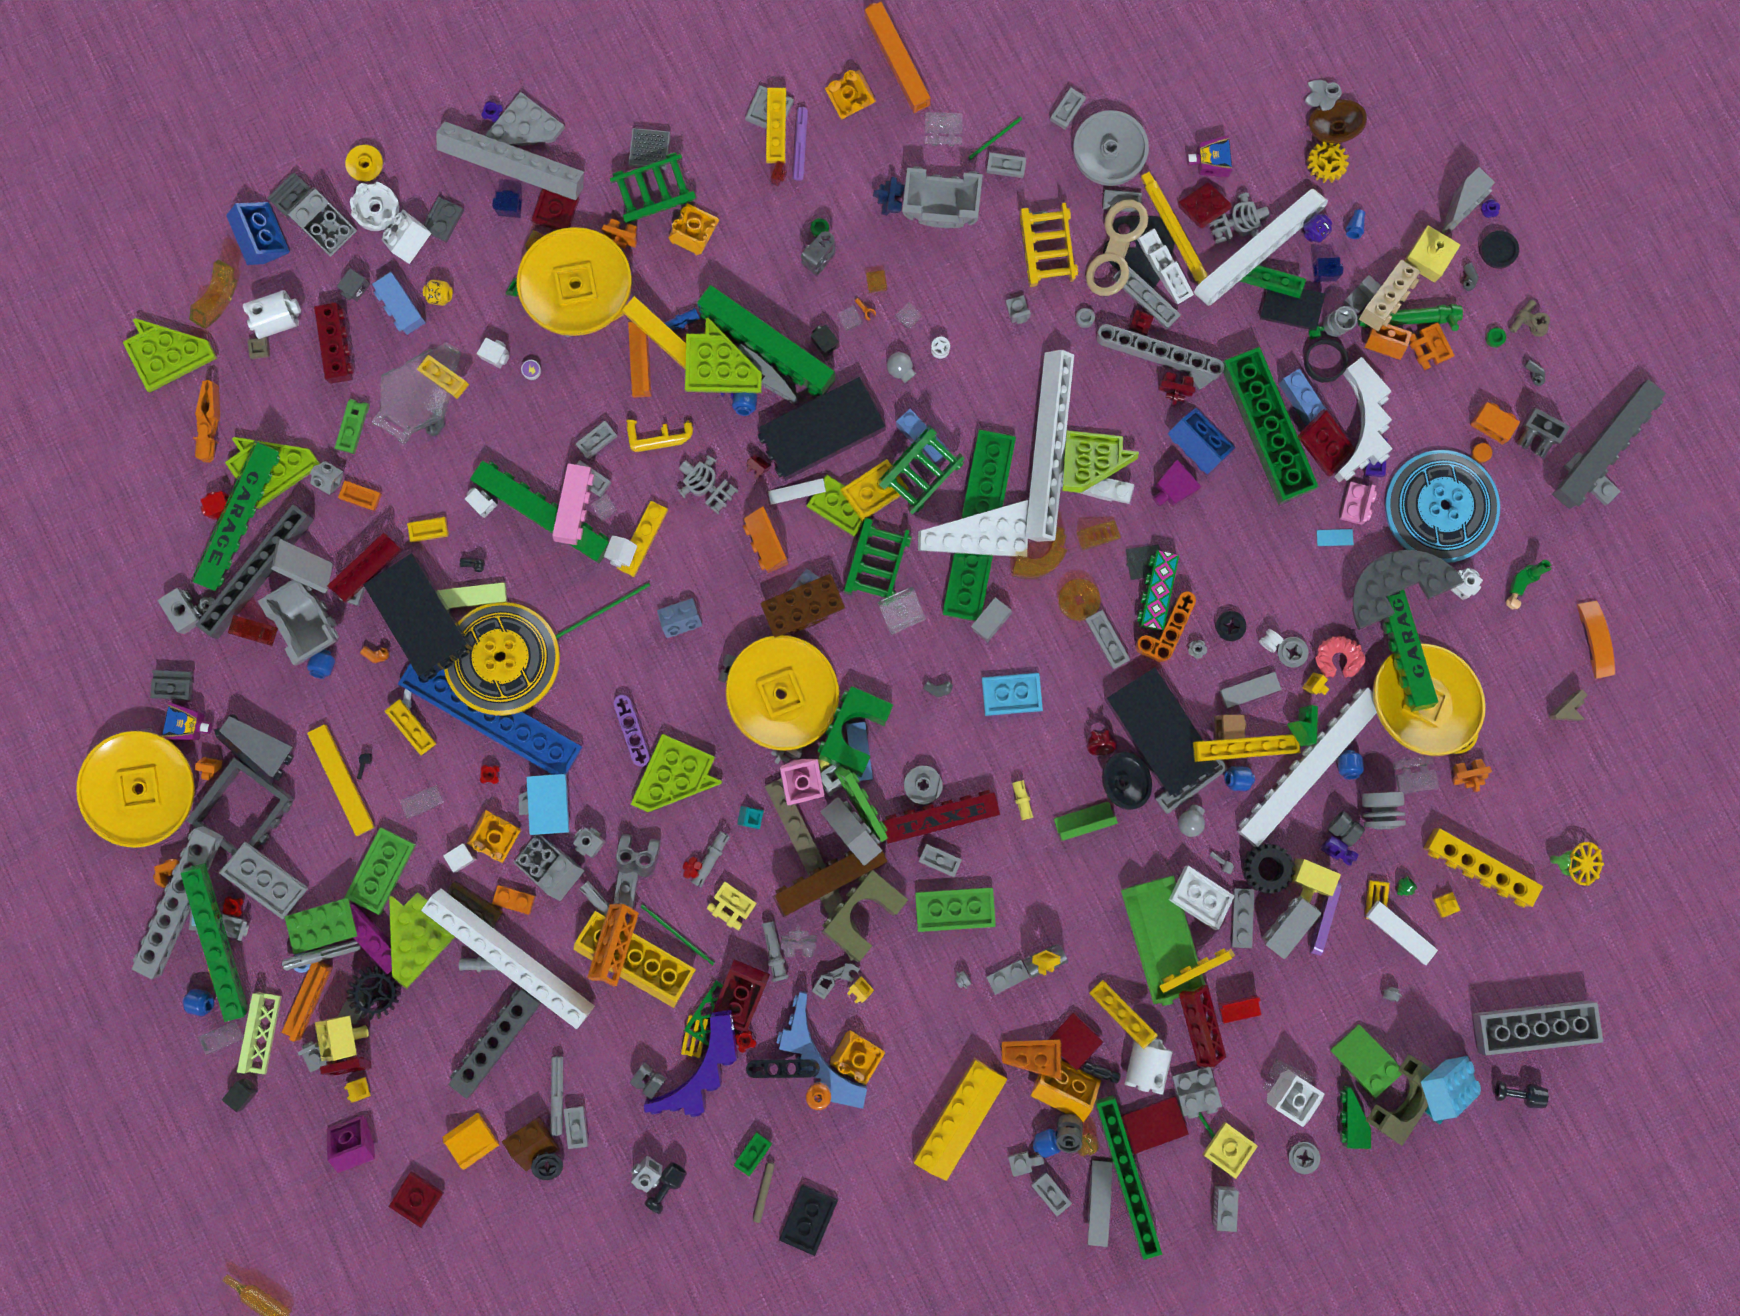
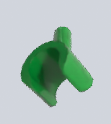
M1317 326L1316 331L1309 330L1310 339L1320 338V331H1323L1324 327Z

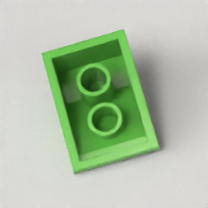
M1359 1024L1330 1049L1365 1091L1374 1098L1378 1097L1402 1075L1398 1071L1400 1066Z

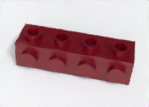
M338 303L314 306L325 380L330 384L353 380L354 367L349 358L352 353L346 339L349 337V333L344 325V319H346L344 308Z

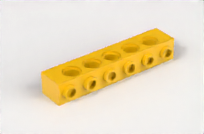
M1440 828L1433 829L1423 848L1428 851V855L1437 860L1439 858L1443 859L1448 867L1452 869L1459 868L1463 871L1462 874L1471 879L1473 877L1480 880L1479 884L1489 889L1493 887L1497 890L1496 893L1504 898L1509 896L1514 899V904L1525 908V906L1533 907L1543 888L1537 882ZM1447 844L1451 847L1449 855L1444 851ZM1464 854L1468 857V862L1465 865L1461 860ZM1481 864L1485 866V872L1483 874L1479 872V866ZM1498 874L1502 875V882L1500 884L1496 881ZM1516 883L1520 887L1518 893H1515L1513 890V887Z

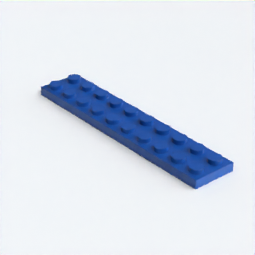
M409 664L398 682V685L552 775H567L583 748L524 712L495 716L472 709L455 695L448 684L444 669L439 671L433 679L424 681L418 677L412 665Z

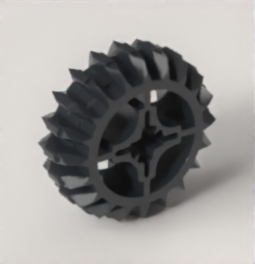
M368 966L366 967L367 973L360 969L359 974L361 976L359 978L356 975L352 976L356 982L348 983L353 989L346 990V993L352 994V996L346 999L348 1002L354 1001L349 1007L351 1009L357 1007L354 1011L355 1014H359L362 1011V1018H365L368 1014L369 1019L372 1020L376 1013L377 1018L380 1019L381 1012L386 1016L389 1014L386 1010L388 1007L391 1010L395 1009L391 1004L392 1002H399L394 997L401 995V992L395 991V989L401 986L400 984H394L397 980L393 977L391 978L392 972L387 974L382 968L379 972L378 966H374L372 972ZM377 977L372 984L361 985L365 980ZM383 979L388 983L389 994H385L381 990ZM374 988H376L375 990H376L380 995L377 994V995L375 996V995L373 994L374 997H372V995H371L367 990L370 991L371 989L374 990ZM358 991L366 994L364 1006L359 1002ZM377 1000L385 1001L378 1007L370 1008Z

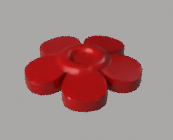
M691 857L689 862L683 864V869L685 870L683 873L684 877L687 879L690 877L697 878L699 876L697 870L702 868V863L697 862V858Z

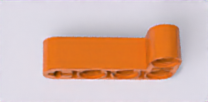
M1188 591L1180 594L1172 607L1164 630L1161 632L1158 640L1151 636H1142L1135 643L1136 651L1157 662H1165L1170 659L1196 603L1195 595ZM1187 597L1189 603L1185 605L1184 609H1180L1184 604L1182 599ZM1174 614L1182 616L1181 623L1174 621ZM1167 631L1174 633V640L1171 641L1166 638ZM1142 640H1146L1149 643L1148 650L1141 648L1140 642ZM1159 648L1166 650L1167 656L1165 658H1161L1158 655Z

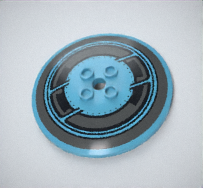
M1434 450L1413 457L1398 469L1391 479L1386 492L1385 514L1393 536L1403 548L1426 552L1439 557L1447 563H1452L1474 555L1489 542L1498 525L1500 499L1494 481L1478 462L1455 451ZM1442 500L1449 502L1450 507L1448 510H1444L1441 507Z

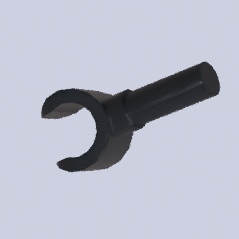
M364 753L359 756L360 768L357 779H362L365 764L372 763L373 757L371 753Z

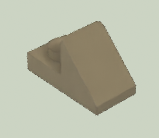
M1583 689L1575 691L1548 717L1551 720H1584L1575 709L1584 704L1585 701L1583 699L1588 695Z

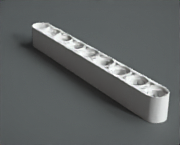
M1315 189L1309 190L1196 287L1194 294L1208 306L1212 305L1299 231L1313 215L1319 214L1327 205L1328 200Z

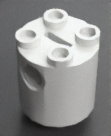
M285 290L243 304L244 311L250 318L247 320L248 326L251 331L255 330L258 339L299 326L298 316L301 313L299 303L296 299L291 300Z
M1155 1038L1145 1049L1134 1041L1125 1085L1131 1087L1138 1085L1137 1089L1149 1092L1152 1089L1154 1093H1164L1173 1051L1164 1047L1163 1040Z

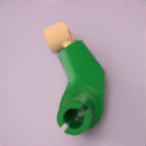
M1542 560L1538 564L1528 565L1513 577L1509 593L1512 596L1506 600V605L1512 610L1514 608L1518 609L1521 606V601L1517 597L1523 595L1527 585L1538 581L1542 574L1552 569L1550 567L1552 566L1548 560Z

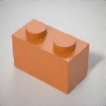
M1389 324L1387 326L1383 325L1379 331L1371 328L1364 348L1401 360L1408 347L1412 332Z
M1486 402L1480 407L1470 425L1503 445L1510 440L1520 421L1513 414L1500 410L1498 405Z

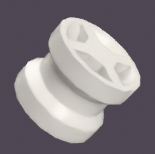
M945 337L935 338L931 345L932 355L938 359L947 357L950 351V342Z
M1268 629L1266 636L1261 638L1259 643L1268 651L1274 653L1277 650V645L1281 644L1284 640L1275 631Z

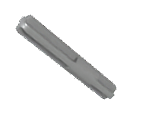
M356 940L284 959L282 960V965L285 970H290L358 951L361 949V946Z
M554 1056L551 1058V1135L558 1136L563 1132V1057Z

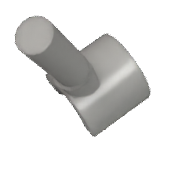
M1212 851L1210 856L1220 864H1223L1221 871L1231 874L1234 865L1220 858Z

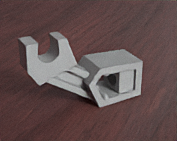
M845 963V966L829 973L821 974L812 992L825 999L835 985L834 980L841 978L853 981L854 978L849 975V971L855 970L858 973L860 968L853 963ZM824 978L831 979L832 981L828 989L820 984Z

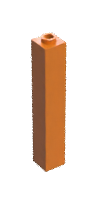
M882 2L868 5L864 9L865 19L913 113L930 106L931 98Z

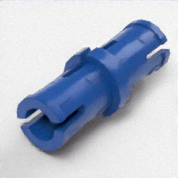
M693 308L682 315H675V318L664 324L672 331H675L679 328H685V325L699 320L700 317L696 309Z

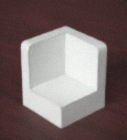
M461 844L443 855L453 872H458L477 860L475 856H471L465 844Z

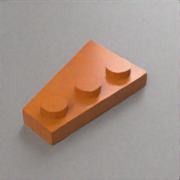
M1061 1041L1002 1042V1063L1062 1080Z

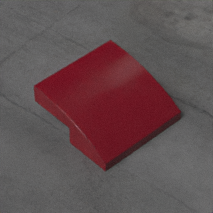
M1074 1013L1048 1039L1061 1041V1056L1076 1070L1104 1043Z

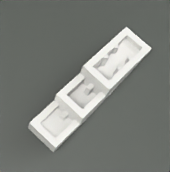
M1152 229L1137 238L1150 264L1176 304L1193 296L1194 294L1177 261L1174 262L1167 246L1162 244L1156 230Z

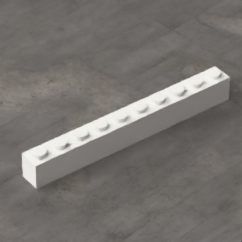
M1064 350L1045 352L1025 535V538L1037 542L1055 541L1074 363V354Z
M1369 688L1358 689L1353 694V701L1350 704L1346 703L1340 709L1341 714L1338 718H1332L1327 724L1329 728L1317 735V744H1314L1312 747L1309 745L1302 752L1303 757L1299 761H1294L1289 767L1291 771L1287 775L1283 774L1276 783L1278 785L1274 790L1271 788L1264 795L1265 800L1253 807L1251 810L1253 814L1249 818L1245 817L1238 826L1240 828L1237 832L1254 847H1259L1377 713L1373 692Z
M440 889L433 894L421 910L575 1029L579 1028L595 1007V1005L444 890Z

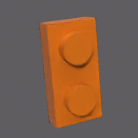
M497 885L492 904L530 915L536 896Z

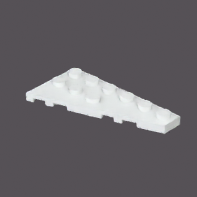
M1029 500L918 531V551L1027 557L1028 539L1025 538Z

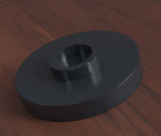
M1502 230L1494 231L1483 239L1480 245V254L1483 261L1490 267L1496 269L1506 268L1517 259L1519 244L1511 233Z

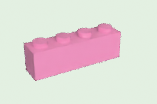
M569 463L567 465L552 535L555 542L577 545L578 539H582L583 528H581V523L586 520L587 510H584L585 504H589L591 493L588 492L589 485L593 486L594 474L591 472V467Z

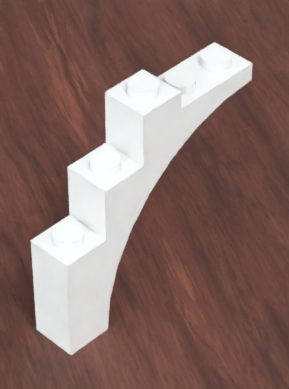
M1362 357L1349 366L1343 374L1352 386L1358 400L1361 413V430L1359 441L1352 457L1335 475L1338 482H1341L1343 479L1348 481L1356 474L1354 471L1357 468L1363 469L1370 461L1373 465L1377 462L1382 464L1390 457L1388 453L1392 450V447L1381 436L1390 428L1388 424L1392 421L1381 408L1389 400L1388 395L1392 391Z

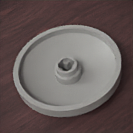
M1114 110L1098 112L1087 118L1077 130L1073 143L1074 160L1082 174L1091 181L1106 186L1124 184L1136 177L1142 170L1149 151L1148 138L1141 124L1132 116Z

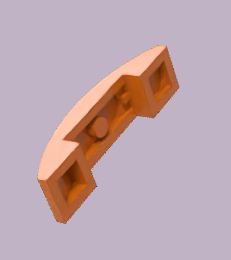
M1596 600L1577 604L1581 623L1585 624L1593 660L1590 661L1594 678L1615 675L1612 641L1599 603Z

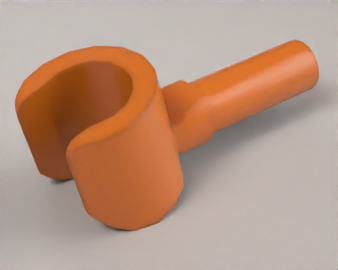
M859 298L855 300L864 312V318L867 321L871 320L867 316L868 312L876 316L874 309H868Z

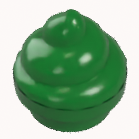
M1407 876L1398 881L1397 895L1409 896L1415 893L1417 886L1411 878Z

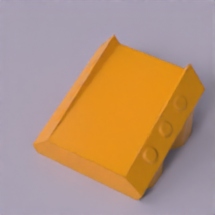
M849 70L842 79L834 80L825 87L841 120L876 102V98L860 70L856 72Z
M687 203L682 208L679 218L672 223L671 233L668 238L672 244L683 247L697 256L702 254L719 219Z
M485 810L468 838L467 844L473 847L474 850L503 863L521 829Z
M849 1030L845 1033L833 1056H831L830 1065L837 1068L839 1072L847 1074L857 1082L866 1085L883 1058L885 1051Z
M476 1113L442 1137L443 1143L463 1170L499 1146L496 1138L479 1113Z

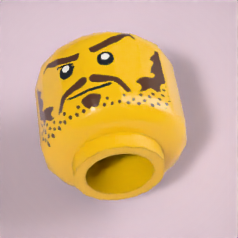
M430 280L423 287V296L426 297V301L429 304L445 306L452 299L453 290L445 281Z

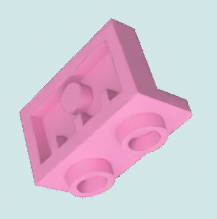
M1350 481L1340 519L1360 525L1364 524L1367 520L1369 521L1372 515V510L1370 509L1371 502L1375 501L1377 492L1374 491L1375 485L1366 486Z

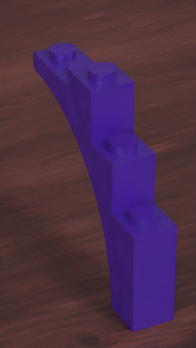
M732 1010L712 1012L710 1017L711 1035L709 1048L701 1065L686 1082L675 1090L652 1099H646L644 1103L645 1113L658 1114L662 1110L669 1109L671 1112H675L684 1108L685 1115L696 1117L705 1112L704 1089L706 1091H714L721 1087L720 1063L722 1065H731L738 1058Z

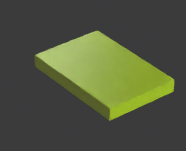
M826 475L823 479L826 492L814 494L806 507L855 537L864 521L859 518L840 492L845 486Z

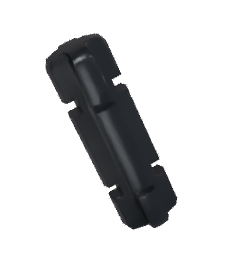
M1088 1061L1083 1064L1082 1070L1086 1073H1092L1094 1076L1105 1080L1110 1079L1114 1083H1118L1121 1074L1116 1071L1111 1072L1110 1069L1096 1064L1093 1065V1063Z

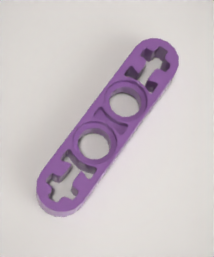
M619 695L614 700V708L632 761L635 765L644 767L649 764L651 758L631 699L625 695ZM620 699L628 701L625 707L627 711L631 709L632 713H625L621 716L620 713H624L622 707H618ZM630 716L634 719L632 727L624 725L626 717ZM636 734L640 737V743L634 746L630 743V737ZM644 747V749H640L641 754L646 755L644 763L636 760L639 754L638 751L633 752V749Z
M1338 882L1333 896H1324L1320 910L1322 914L1318 917L1310 946V953L1321 956L1324 951L1341 891L1340 882Z

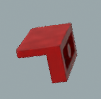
M1254 995L1219 1003L1218 1007L1222 1023L1225 1024L1262 1015L1259 1006L1260 997Z

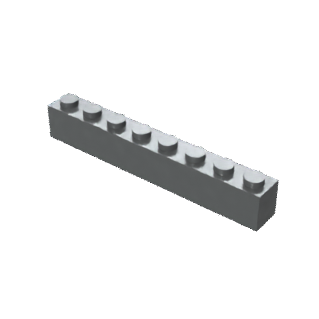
M1649 379L1640 384L1551 495L1569 509L1576 505L1579 507L1586 500V493H1590L1597 486L1596 481L1598 478H1603L1609 471L1607 467L1618 460L1620 457L1618 453L1624 451L1630 445V438L1635 437L1641 431L1640 426L1642 423L1645 424L1652 417L1651 412L1662 405V398L1666 393Z
M292 504L196 623V626L208 636L219 639L274 571L271 570L278 540L282 539L294 545L314 519L302 509Z

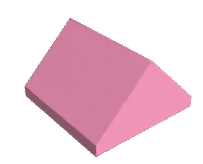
M793 759L780 767L787 806L824 797L818 759Z

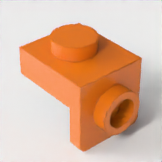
M169 859L164 864L154 866L155 873L153 878L155 883L166 888L168 877L172 876L174 868L180 861Z

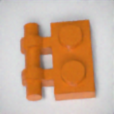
M1438 322L1420 330L1419 333L1422 337L1420 339H1417L1415 333L1411 335L1409 346L1411 350L1414 349L1418 357L1417 362L1419 365H1422L1424 371L1431 368L1429 363L1431 359H1433L1435 365H1438L1455 356ZM1423 344L1426 345L1429 351L1426 355L1421 347Z

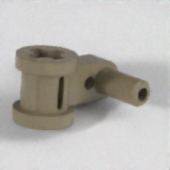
M1529 300L1525 308L1516 315V320L1510 327V331L1516 333L1524 323L1530 326V331L1534 336L1541 337L1548 332L1550 318L1545 313L1531 314L1530 312L1535 307L1536 302Z

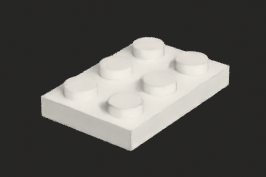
M1185 866L1169 900L1214 930H1219L1234 895L1190 866Z

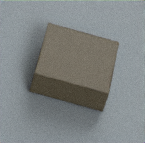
M267 337L247 339L250 359L270 357Z

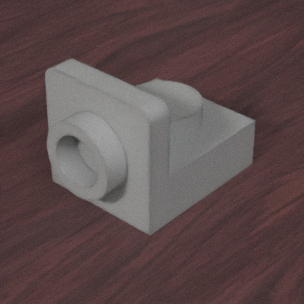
M1024 295L1005 301L1011 323L1022 324L1028 321L1027 319L1030 318L1031 313L1027 308Z
M311 1041L302 1046L303 1050L297 1052L299 1056H303L310 1073L319 1069L320 1066L326 1065L327 1061H321L318 1043L314 1044Z

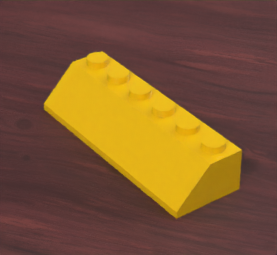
M596 911L593 913L574 943L573 950L593 960L605 916ZM623 931L620 932L619 936L621 942L624 941L625 937ZM633 933L620 977L675 1008L696 969ZM618 949L614 952L615 961L619 957Z
M974 1058L913 1159L914 1164L928 1173L947 1181L1008 1078Z

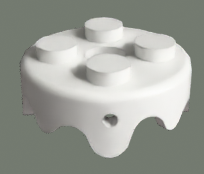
M379 182L370 185L365 183L359 184L356 188V193L350 199L352 217L360 226L370 231H381L390 227L394 223L395 216L399 213V202L396 195L390 188ZM374 204H380V209L377 212H372L371 207Z

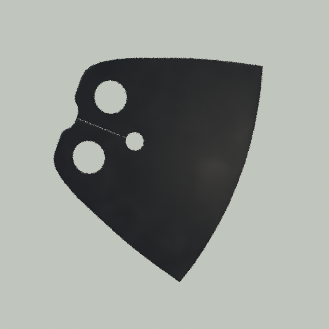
M1140 216L1117 218L1113 223L1114 231L1119 233L1118 227L1121 224H1127L1130 227L1129 233L1133 232L1140 222ZM1148 216V224L1143 234L1155 229L1162 244L1167 246L1172 256L1175 242L1163 220L1159 216ZM1109 240L1105 243V246L1103 248V254L1107 249ZM1138 240L1131 241L1136 243V247L1131 248L1129 245L1125 261L1137 275L1154 289L1160 278L1150 264ZM1108 261L1118 271L1121 269L1118 263Z

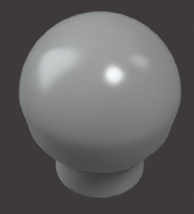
M897 352L888 358L887 371L894 378H901L906 383L916 375L912 369V361L907 354Z
M1190 805L1189 810L1182 813L1178 819L1179 830L1188 837L1200 835L1205 827L1203 817L1205 810L1198 805Z

